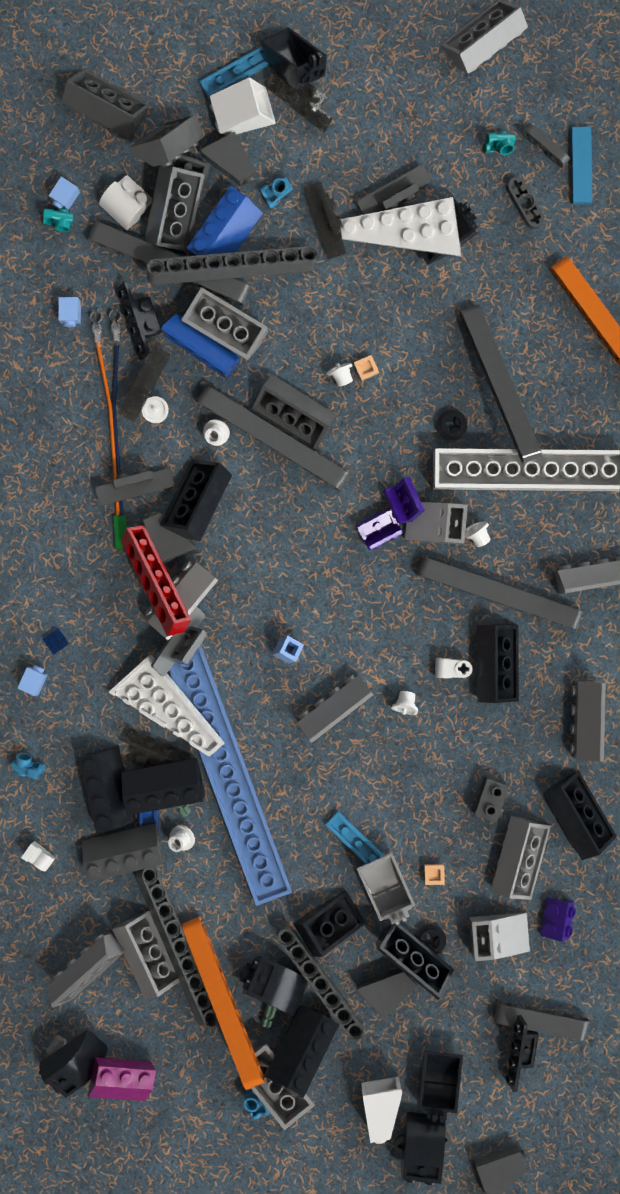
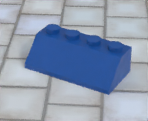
M230 185L188 245V254L190 256L237 252L263 213L247 196Z
M175 314L161 327L166 338L225 379L229 378L240 362L236 353L229 349L227 350L221 344L182 322L181 320L184 315L180 317Z

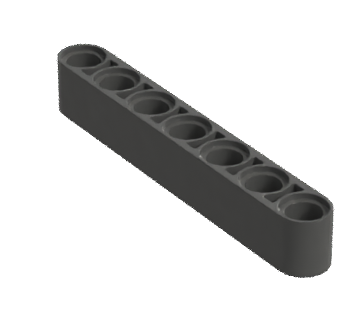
M289 925L282 926L278 931V941L347 1037L353 1041L360 1040L364 1034L361 1020L315 957L312 956L294 928ZM283 932H290L292 937L284 939L281 934ZM300 947L303 949V953L296 955L293 953V949ZM312 963L315 967L312 970H306L304 965ZM318 979L326 981L323 986H319L315 982ZM334 994L337 996V999L329 1001L327 997ZM341 1010H346L348 1015L341 1017L338 1013ZM358 1026L360 1029L358 1032H351L350 1028Z

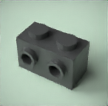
M485 777L473 814L497 823L498 818L501 819L504 812L502 807L504 800L507 801L510 795L509 785Z

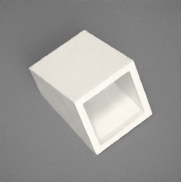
M251 78L240 81L210 96V107L215 114L216 128L219 133L225 136L233 132L239 134L276 124L266 87Z
M399 1077L361 1083L370 1143L382 1144L391 1138L402 1096Z

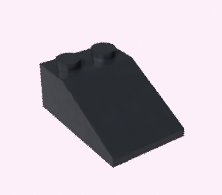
M343 891L306 913L293 924L312 956L323 957L366 923L347 891Z

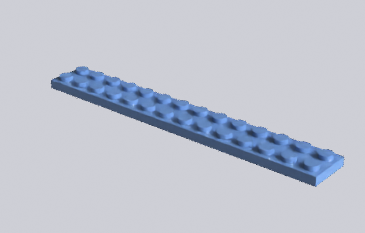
M200 645L187 665L174 662L169 672L175 684L225 742L211 756H207L201 751L199 753L254 902L258 906L290 894L292 889L203 648Z

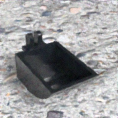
M288 27L260 40L263 51L275 72L296 90L325 76L327 55Z
M454 199L461 246L477 235L475 229L478 226L474 222L477 217L467 202L464 204L460 202L458 204ZM419 251L427 265L448 255Z
M262 956L254 959L252 964L247 962L239 976V981L243 982L242 988L244 990L242 993L294 1017L308 983L305 977Z
M87 1029L39 1062V1075H41L46 1085L49 1084L56 1093H60L66 1098L91 1079L95 1057L105 1058L108 1050L107 1045Z
M424 1051L419 1074L417 1105L418 1109L427 1111V1118H431L432 1122H436V1119H439V1122L444 1123V1120H447V1113H457L463 1055Z
M407 1112L400 1170L402 1179L406 1182H424L427 1185L441 1184L446 1120H444V1123L439 1122V1119H436V1122H432L431 1118H427V1114Z

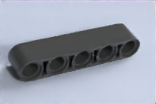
M501 1000L497 1001L493 1021L498 1024L514 1027L517 1015H522L528 1025L527 1030L576 1040H586L590 1020L585 1017L581 1019L576 1018V1015L566 1013L561 1015L556 1011L546 1009L541 1011L536 1007H521L520 1004L511 1002L506 1004L501 1003Z

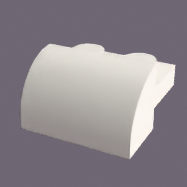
M126 175L118 183L114 181L107 188L100 199L99 205L124 229L128 230L137 223L143 213L151 208L153 199Z

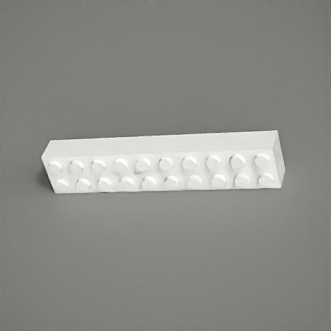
M435 449L433 451V489L620 491V450H541L542 457L523 464L516 449Z

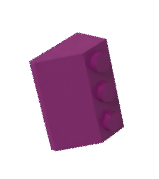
M95 1057L88 1097L145 1101L153 1089L156 1069L152 1062Z

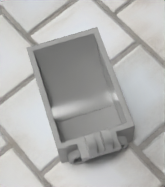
M390 853L357 868L379 920L390 919L391 923L396 925L400 924L399 921L401 920L403 922L407 921L406 918L410 917L408 910L416 905L393 854Z

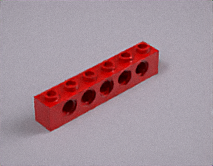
M145 526L127 528L121 544L166 636L184 633L191 618Z

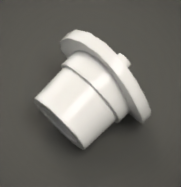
M337 363L335 364L336 367L327 373L328 377L332 375L338 387L353 381L349 367H352V363L341 365Z
M153 396L143 403L142 414L147 421L160 423L166 419L169 408L163 398Z
M213 419L206 423L203 434L208 443L218 446L228 440L230 430L225 422Z
M478 522L470 525L465 530V538L472 539L476 547L484 546L490 541L486 529L489 526L488 523Z
M400 691L398 701L392 705L391 709L401 712L403 715H417L418 708L414 704L415 694L409 691Z
M177 825L170 832L168 845L172 851H185L193 847L195 837L187 826Z

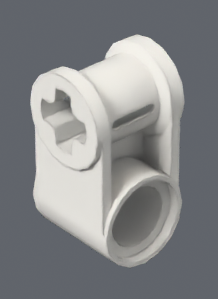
M435 658L436 678H465L472 673V665L467 660ZM465 663V666L468 667V670H465L462 674V672L458 670V667H461L462 664Z

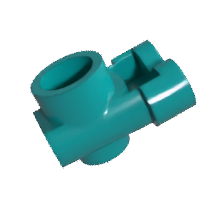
M506 131L498 134L496 132L487 133L486 142L483 144L484 153H492L499 150L501 155L511 154L515 149V135L508 134Z
M44 208L43 224H54L55 230L59 232L70 231L73 214L69 213V210L58 209V211H53V209Z

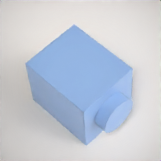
M60 177L49 194L50 199L53 201L51 204L57 209L69 210L80 194L77 186Z
M59 297V321L65 327H76V324H81V301L78 297Z
M289 636L281 637L272 655L288 664L296 662L304 644Z
M36 665L27 667L18 689L33 696H38L48 675L44 673L45 669Z

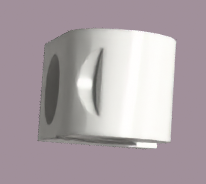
M36 841L31 843L21 857L42 871H47L55 860V856Z

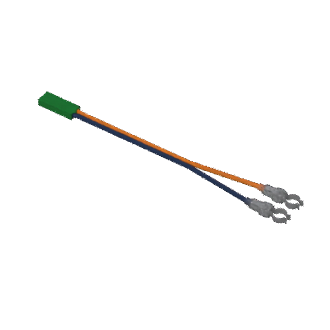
M121 314L117 323L113 321L110 326L115 346L112 403L100 349L103 328L99 323L102 321V315L98 324L92 321L94 324L91 327L109 409L114 480L117 479L116 476L121 475L116 414L118 360L122 326L118 321L121 319ZM123 500L115 502L116 515L113 516L116 550L124 549L121 540L127 529V518L123 512Z

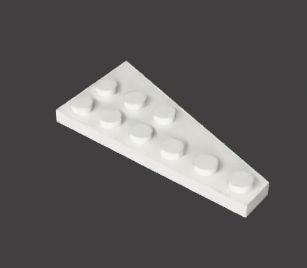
M453 197L340 219L343 240L462 257Z
M152 655L146 657L109 691L110 694L116 695L124 703L138 709L140 713L163 728L166 727L172 731L177 737L188 741L191 746L207 756H211L225 744L170 676L166 674L163 677L151 667L155 659Z

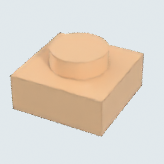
M372 355L354 362L361 381L379 374Z
M424 864L425 885H445L444 864Z

